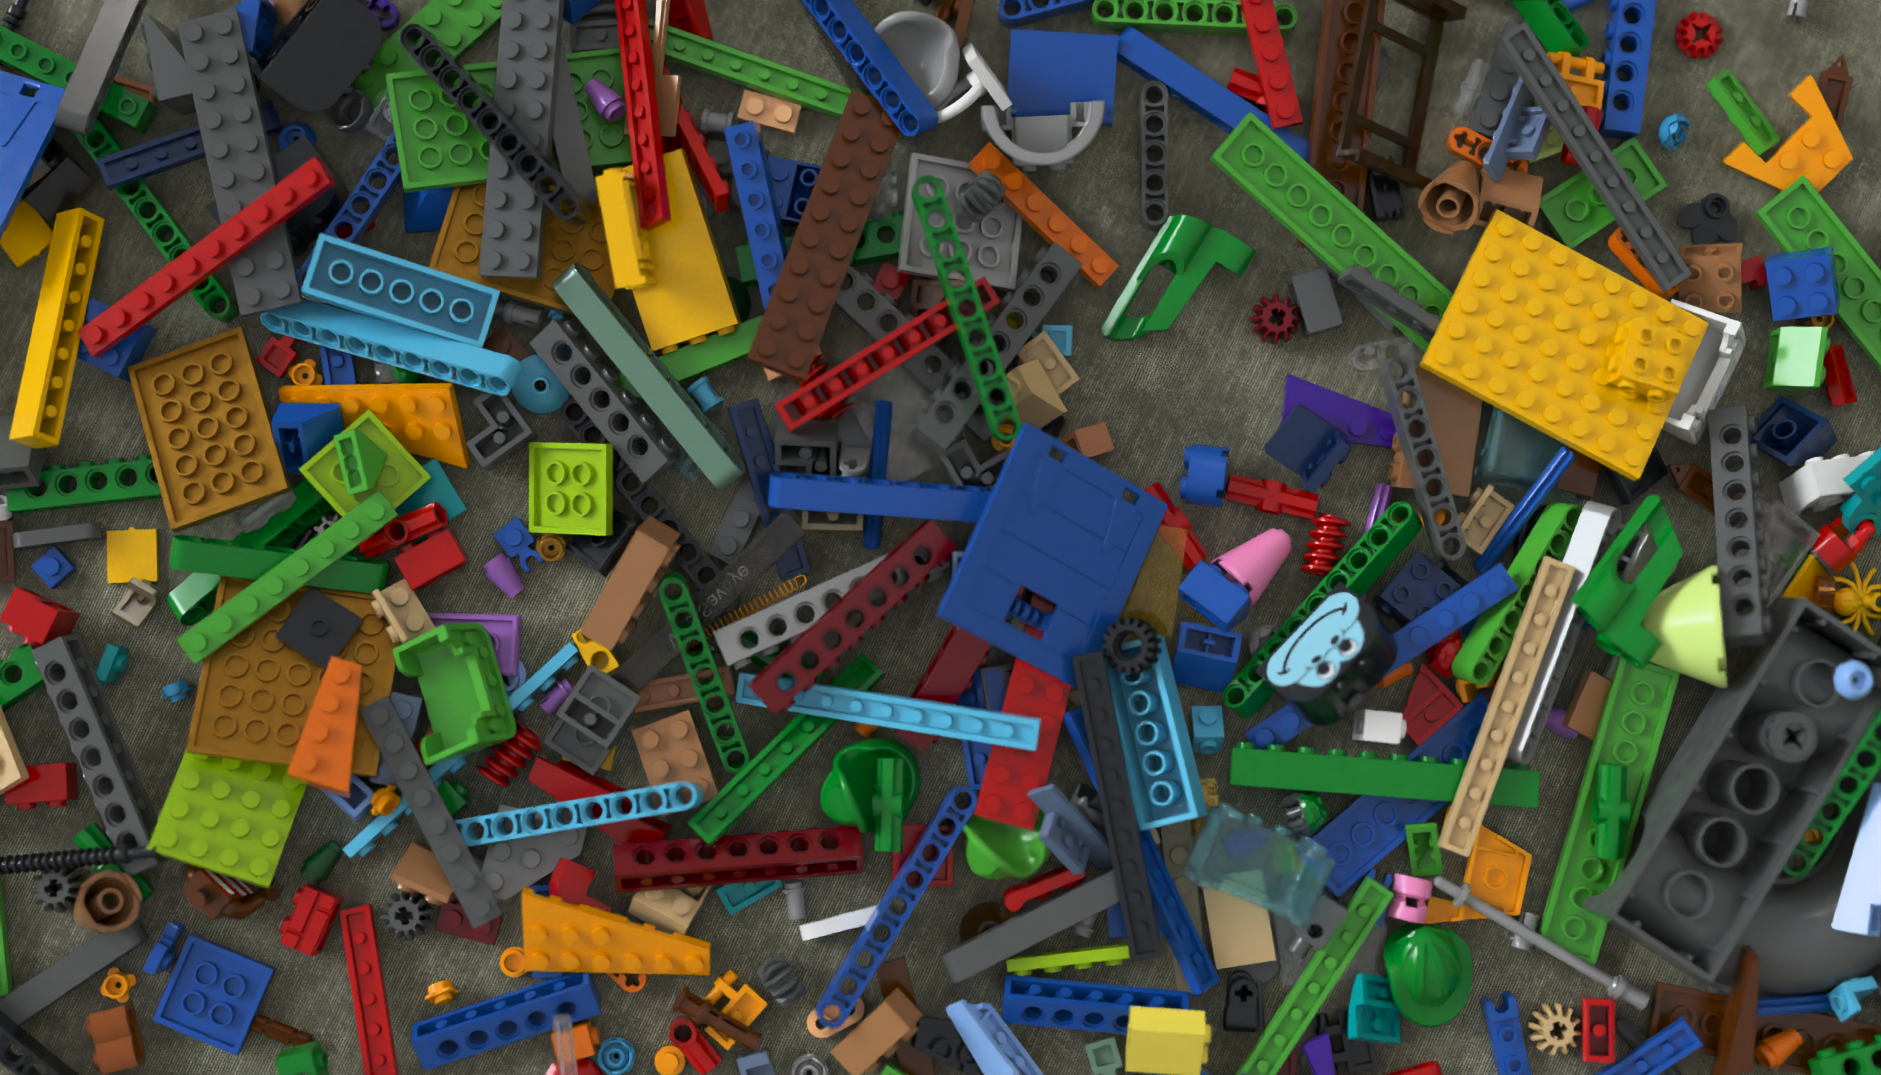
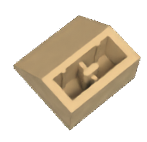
M712 885L637 891L632 899L628 913L650 925H654L655 928L668 934L677 932L685 935Z

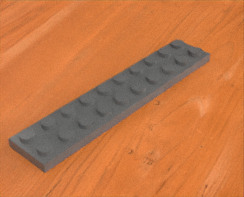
M503 0L494 101L551 162L564 0ZM498 119L492 123L491 130L498 125ZM518 140L511 144L510 151L516 148ZM491 143L479 276L483 278L541 279L547 205ZM537 161L531 164L530 172L535 170Z
M237 9L177 23L221 225L278 184L241 15ZM286 221L229 262L242 317L245 318L304 304Z

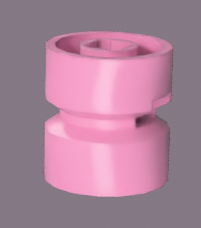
M1394 873L1391 890L1395 893V896L1389 902L1386 915L1425 924L1428 912L1425 900L1431 897L1433 881ZM1406 897L1414 898L1411 906L1405 905Z

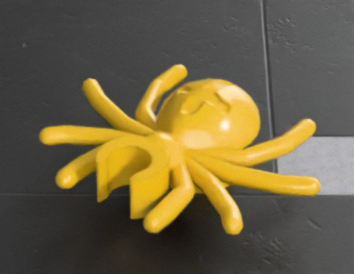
M1852 562L1849 565L1853 571L1856 584L1841 576L1830 577L1831 582H1842L1851 587L1837 590L1832 596L1831 604L1839 615L1850 616L1840 622L1847 625L1854 621L1852 630L1857 632L1862 620L1866 631L1873 636L1875 632L1871 629L1866 616L1872 619H1881V614L1870 612H1881V607L1876 606V599L1881 597V592H1871L1881 589V584L1868 586L1869 581L1876 572L1874 567L1869 570L1863 583H1861L1858 569L1855 563Z

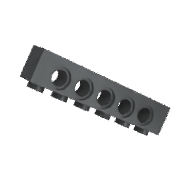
M567 318L554 319L530 342V345L610 444H613L614 449L640 481L646 483L655 480L679 458L674 451V444L667 437L660 434L656 429L654 419L647 413H643L638 407L636 397L621 386L617 381L618 376L615 371L604 365L599 358L597 349L592 344L587 343L580 335L579 327ZM567 345L572 349L571 358H568L566 355ZM586 368L591 373L590 382H588L584 376V371ZM605 391L610 396L609 405H607L603 400V394ZM623 415L627 416L629 420L628 429L622 424ZM642 438L648 443L647 452L641 447Z

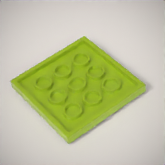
M185 751L147 850H152L156 846V852L161 856L269 889L307 784L291 780L287 774L288 766L191 754Z

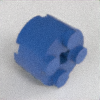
M1192 444V447L1186 446L1184 470H1188V477L1182 476L1180 499H1185L1186 504L1222 508V499L1220 498L1224 497L1229 448L1202 444Z

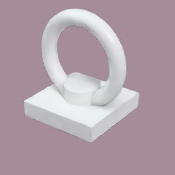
M972 43L961 49L972 71L965 75L966 77L956 82L955 88L948 100L942 106L935 109L938 123L948 121L957 116L979 97H983L988 92L1002 111L1012 105L1005 88ZM971 88V89H970L964 96H962L959 100H957L956 102H954L953 104H951L950 106H948V107L945 108V106H946L948 103H950L955 97H957L958 95H960L962 92L966 91L967 89Z

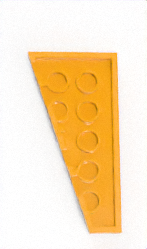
M453 383L283 385L278 390L281 403H340L345 429L370 409L409 453L430 459L436 458L437 461L466 469L471 464Z
M523 886L522 917L525 971L710 975V942L677 932L673 934L655 930L654 925L644 923L643 926L628 922L627 917L584 904L575 906L561 902L562 898L550 895L549 898L534 894L533 889Z

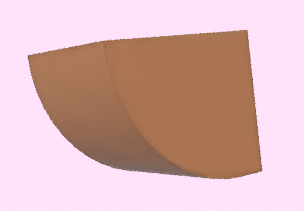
M1105 422L1074 430L1062 437L1065 445L1089 459H1094L1115 450Z

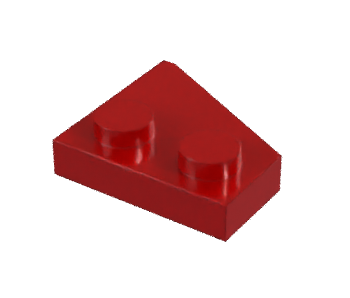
M1425 663L1419 669L1402 712V720H1406V735L1417 747L1464 708L1462 703Z

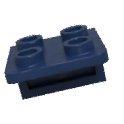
M1301 404L1293 408L1264 447L1266 454L1301 476L1304 487L1312 493H1315L1319 487L1322 488L1329 482L1332 470L1338 463L1342 464L1348 458L1351 451L1347 434Z
M1416 552L1409 558L1388 586L1378 591L1372 601L1377 604L1376 609L1383 616L1394 618L1401 624L1399 628H1402L1462 587L1426 556Z

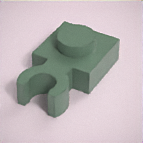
M1113 1035L1084 1044L1093 1075L1100 1073L1102 1075H1119L1115 1072V1069L1123 1067Z

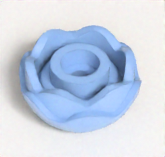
M1850 660L1840 665L1836 669L1833 678L1836 691L1849 700L1865 697L1872 689L1874 683L1869 667L1856 660ZM1854 677L1857 679L1856 683L1853 682Z

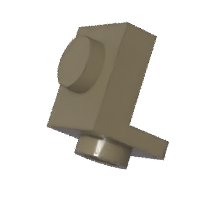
M132 577L129 581V590L111 612L113 617L139 631L160 604L158 589L154 584L145 579L140 581Z

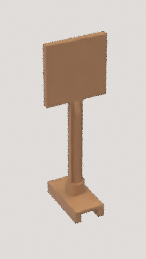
M657 0L652 42V61L661 137H676L682 76L663 75L670 0ZM626 110L624 134L630 135Z

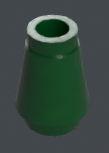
M331 839L302 861L304 865L299 870L316 885H319L322 880L326 882L344 853L343 848Z

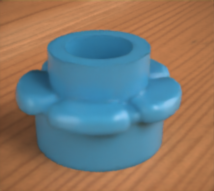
M186 679L162 687L165 695L162 698H169L171 703L188 698L187 691H190L192 687L188 686Z

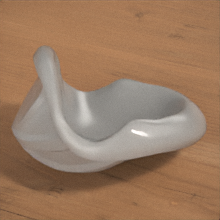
M901 11L886 17L875 28L876 33L934 109L939 108L952 94L959 73L960 48L954 30L942 19L924 12Z

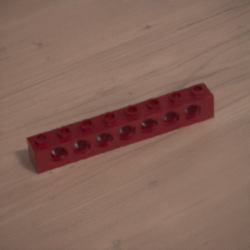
M926 519L752 679L747 686L773 714H776L778 711L782 714L786 712L796 702L793 698L801 690L805 693L818 682L816 676L824 669L828 672L834 668L841 660L839 655L846 648L849 650L854 649L863 640L861 635L869 627L872 630L878 627L886 619L883 614L892 606L896 609L902 605L908 598L906 593L914 585L917 588L922 586L931 577L928 572L936 565L942 567L953 557L951 551L956 546L932 519ZM920 547H923L928 554L927 560L923 564H918L914 559V553ZM897 568H901L905 572V580L900 585H896L892 581V573ZM878 588L883 593V600L879 605L873 606L869 601V595L872 590ZM856 609L859 611L861 619L856 626L851 627L848 625L846 617L851 610ZM834 630L838 634V642L833 647H827L824 644V636L828 631ZM811 651L816 657L815 664L810 668H804L801 664V657L804 653ZM783 673H790L793 677V683L788 689H781L778 685V679Z
M845 825L834 828H809L796 831L779 830L770 833L751 832L745 835L732 836L722 835L711 847L702 838L695 837L668 841L660 839L642 843L626 842L613 845L616 893L860 874L863 871V850L860 830L858 827Z

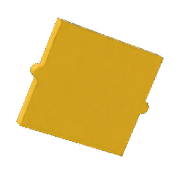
M23 200L17 205L0 239V245L16 267L20 269L36 256L41 257L43 255L42 252L50 247L53 230L43 216Z
M130 527L128 530L107 531L108 584L129 583L132 577L140 581L145 579L149 582H159L158 529L136 530L135 527Z
M1811 554L1808 556L1781 598L1804 597L1812 603L1815 601L1830 578L1824 570V565L1818 561L1816 556Z

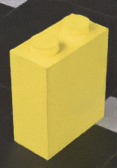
M1130 1006L1125 1046V1071L1171 1075H1200L1201 1064H1207L1208 1046L1204 1044L1210 1043L1211 1024H1205V1011Z

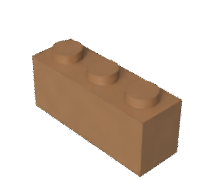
M897 988L834 1047L831 1053L851 1075H861L864 1071L869 1075L882 1063L879 1057L884 1055L888 1058L899 1048L900 1044L897 1041L900 1038L906 1042L919 1029L915 1024L923 1014Z

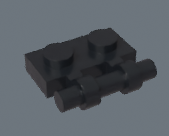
M1349 1008L1336 1010L1338 1023L1329 1024L1327 1012L1315 1014L1317 1026L1314 1027L1316 1036L1326 1032L1330 1037L1335 1075L1339 1074L1337 1063L1344 1061L1348 1073L1379 1068L1375 1043L1348 1039ZM1340 1034L1343 1050L1334 1051L1331 1035Z

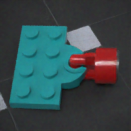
M1881 447L1843 478L1845 483L1856 493L1839 508L1843 514L1829 526L1825 523L1805 540L1807 542L1805 546L1832 574L1835 572L1839 574L1858 558L1857 554L1863 550L1870 538L1881 534ZM1849 533H1852V535L1848 539H1846L1844 542L1842 541V539L1845 538Z

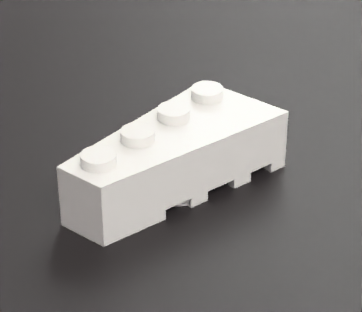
M1875 451L1864 452L1855 457H1850L1849 454H1841L1828 460H1824L1823 457H1814L1806 460L1802 468L1778 484L1788 517L1798 516L1809 507H1812L1814 512L1827 510V507L1841 502L1844 503L1856 494L1845 483L1843 478Z

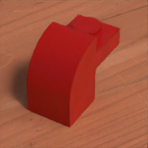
M560 858L550 878L549 895L562 898L561 902L575 906L584 904L607 912L611 910V907L585 895L596 872L570 859Z

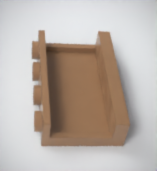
M1414 367L1452 496L1469 497L1483 400L1422 367ZM1403 392V399L1400 402L1404 408H1407L1411 403V397L1407 392ZM1412 421L1408 427L1409 433L1413 437H1416L1420 431L1419 425L1415 421ZM1396 432L1392 441V449L1395 450L1394 462H1391L1388 469V479L1391 480L1390 486L1413 489ZM1421 450L1417 456V461L1422 467L1428 462V455L1424 450ZM1431 479L1426 484V491L1436 492L1437 485Z

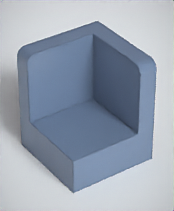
M769 1047L741 1054L737 1058L741 1075H776Z

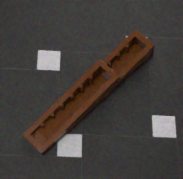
M1750 946L1741 947L1711 1075H1740L1742 1072H1753L1760 959Z
M905 956L882 961L876 973L883 1000L899 988L918 1009ZM912 1036L906 1042L902 1038L897 1041L900 1044L897 1054L902 1071L909 1075H935L931 1056L911 1046Z

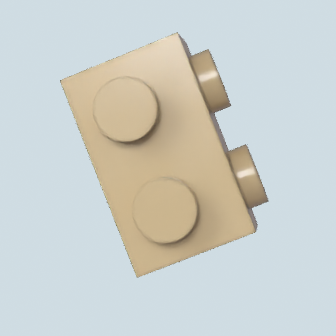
M1487 484L1482 488L1476 487L1467 500L1471 503L1465 513L1462 511L1458 513L1466 547L1478 556L1483 554L1515 507L1511 502L1493 491L1494 487L1491 484Z

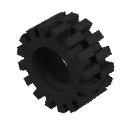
M1124 618V620L1119 619L1115 621V625H1110L1107 628L1109 633H1104L1102 638L1106 639V643L1101 644V649H1106L1104 654L1105 660L1110 661L1108 665L1111 668H1116V671L1120 673L1139 674L1144 673V670H1150L1152 663H1157L1159 658L1156 655L1161 654L1162 648H1158V643H1162L1161 637H1156L1157 629L1151 628L1152 624L1148 621H1142L1143 619ZM1129 634L1138 636L1142 643L1141 652L1134 658L1127 657L1121 648L1123 639Z

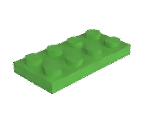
M1635 137L1611 151L1643 201H1646L1668 186ZM1583 170L1542 196L1540 200L1539 213L1558 241L1570 249L1615 221Z

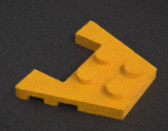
M1808 75L1787 96L1809 118L1765 162L1745 142H1740L1721 161L1724 165L1739 170L1780 191L1804 175L1819 193L1853 159L1814 78Z
M1446 806L1441 833L1448 817L1450 806ZM1481 824L1467 860L1463 883L1471 884V894L1508 916L1520 915L1532 855ZM1434 896L1426 900V905L1428 906L1426 924L1488 918L1464 903L1456 908L1452 906L1453 901Z

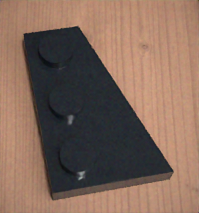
M923 1015L915 1025L919 1029L912 1035L911 1046L966 1075H984L951 1019Z

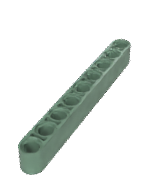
M573 263L552 283L555 291L711 483L719 490L724 491L746 472L744 463L590 273L579 263Z

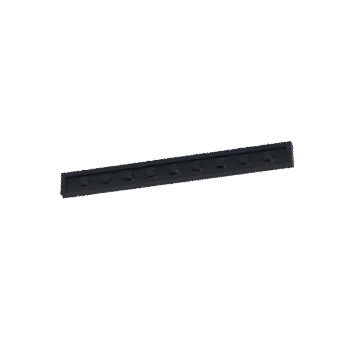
M1104 650L1074 655L1072 660L1131 960L1133 962L1162 957L1161 939Z

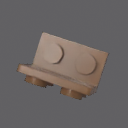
M1743 243L1681 245L1678 254L1692 274L1680 282L1678 290L1679 301L1713 313L1741 312Z

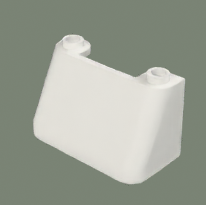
M1672 299L1671 303L1709 323L1679 389V393L1661 429L1683 441L1696 445L1709 423L1708 410L1716 408L1743 353L1746 337L1741 322Z

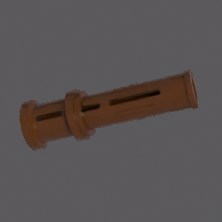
M684 986L671 1009L672 1011L676 1012L679 1010L694 1019L695 1024L702 1025L704 1023L750 1049L752 1052L755 1051L763 1034L756 1032L713 1007L714 1003H712V1000L708 998L704 1000L690 992L689 987Z

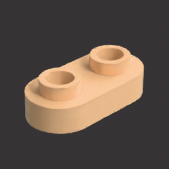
M860 996L855 1004V1012L849 1014L845 1022L837 1028L818 1027L816 1024L818 1017L815 1007L807 1018L808 1030L815 1037L826 1038L858 1022L864 1015V1000ZM827 1006L823 1012L824 1018L827 1020L834 1019L839 1013L838 1006Z

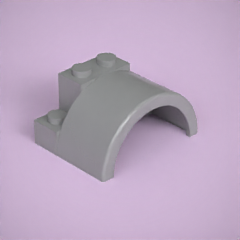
M1105 101L1069 103L1070 115L1011 117V106L1004 111L999 106H981V131L988 132V137H991L1003 152L1012 157V163L1015 166H1019L1021 172L1037 171V165H1048L1049 170H1066V164L1073 163V157L1081 153L1092 142L1100 126H1102ZM1071 127H1077V133L1079 134L1072 140ZM1005 130H1011V141L1007 138Z

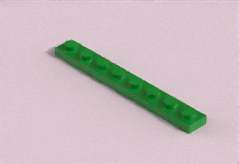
M862 653L830 685L870 691L885 675L878 666ZM800 713L688 822V825L711 847L840 719Z

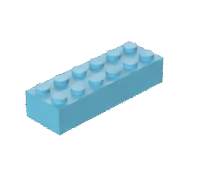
M322 233L319 234L301 290L303 296L480 348H483L500 294V290Z
M1156 636L1161 637L1162 643H1158V648H1162L1161 654L1156 655L1159 658L1157 663H1152V668L1144 670V673L1126 674L1117 672L1116 668H1111L1108 665L1110 661L1106 660L1140 831L1208 815L1164 636ZM1138 639L1121 644V648L1127 657L1134 658L1141 652L1142 643Z

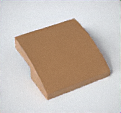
M1585 670L1561 725L1593 742L1611 681L1591 670Z

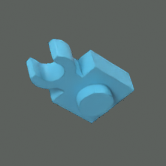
M1042 325V332L1044 330L1047 332L1064 356H1072L1073 326ZM1034 330L1031 335L1035 338L1040 333Z

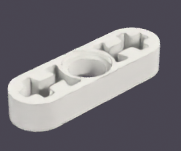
M878 905L799 925L802 941L866 925Z

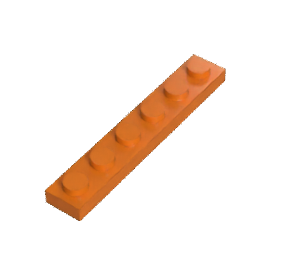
M990 141L968 164L977 175L987 170L993 175L995 174L1006 188L1002 199L1050 245L1056 242L1079 260L1083 265L1078 272L1096 289L1101 287L1119 267L1113 259Z

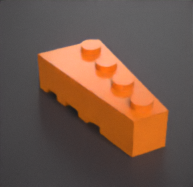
M331 656L287 771L291 780L350 798L364 674L362 665Z

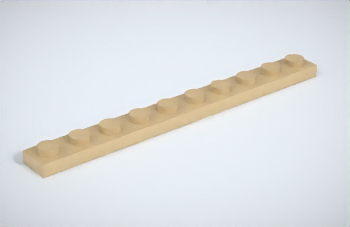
M1548 556L1543 557L1437 844L1439 847L1469 858L1576 568Z

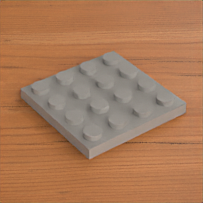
M913 152L909 158L897 272L939 279L911 196L912 187L918 178L924 175H931L937 178L942 186L973 281L975 282L985 276L992 289L1010 292L1015 290L1022 217L1002 199L979 222L973 223L970 219H966L956 207V199L965 187L977 177V174L968 166L969 163ZM922 184L919 186L918 191L923 198L929 199L934 197V190L930 185ZM936 213L929 215L928 220L932 227L942 228L944 226V219L941 215ZM941 243L938 250L941 256L945 258L953 257L954 249L950 244ZM957 272L950 273L948 277L949 280H964L963 276Z

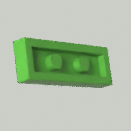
M1729 68L1705 84L1710 90L1712 97L1719 102L1731 123L1738 128L1745 138L1747 145L1754 150L1757 156L1781 140Z

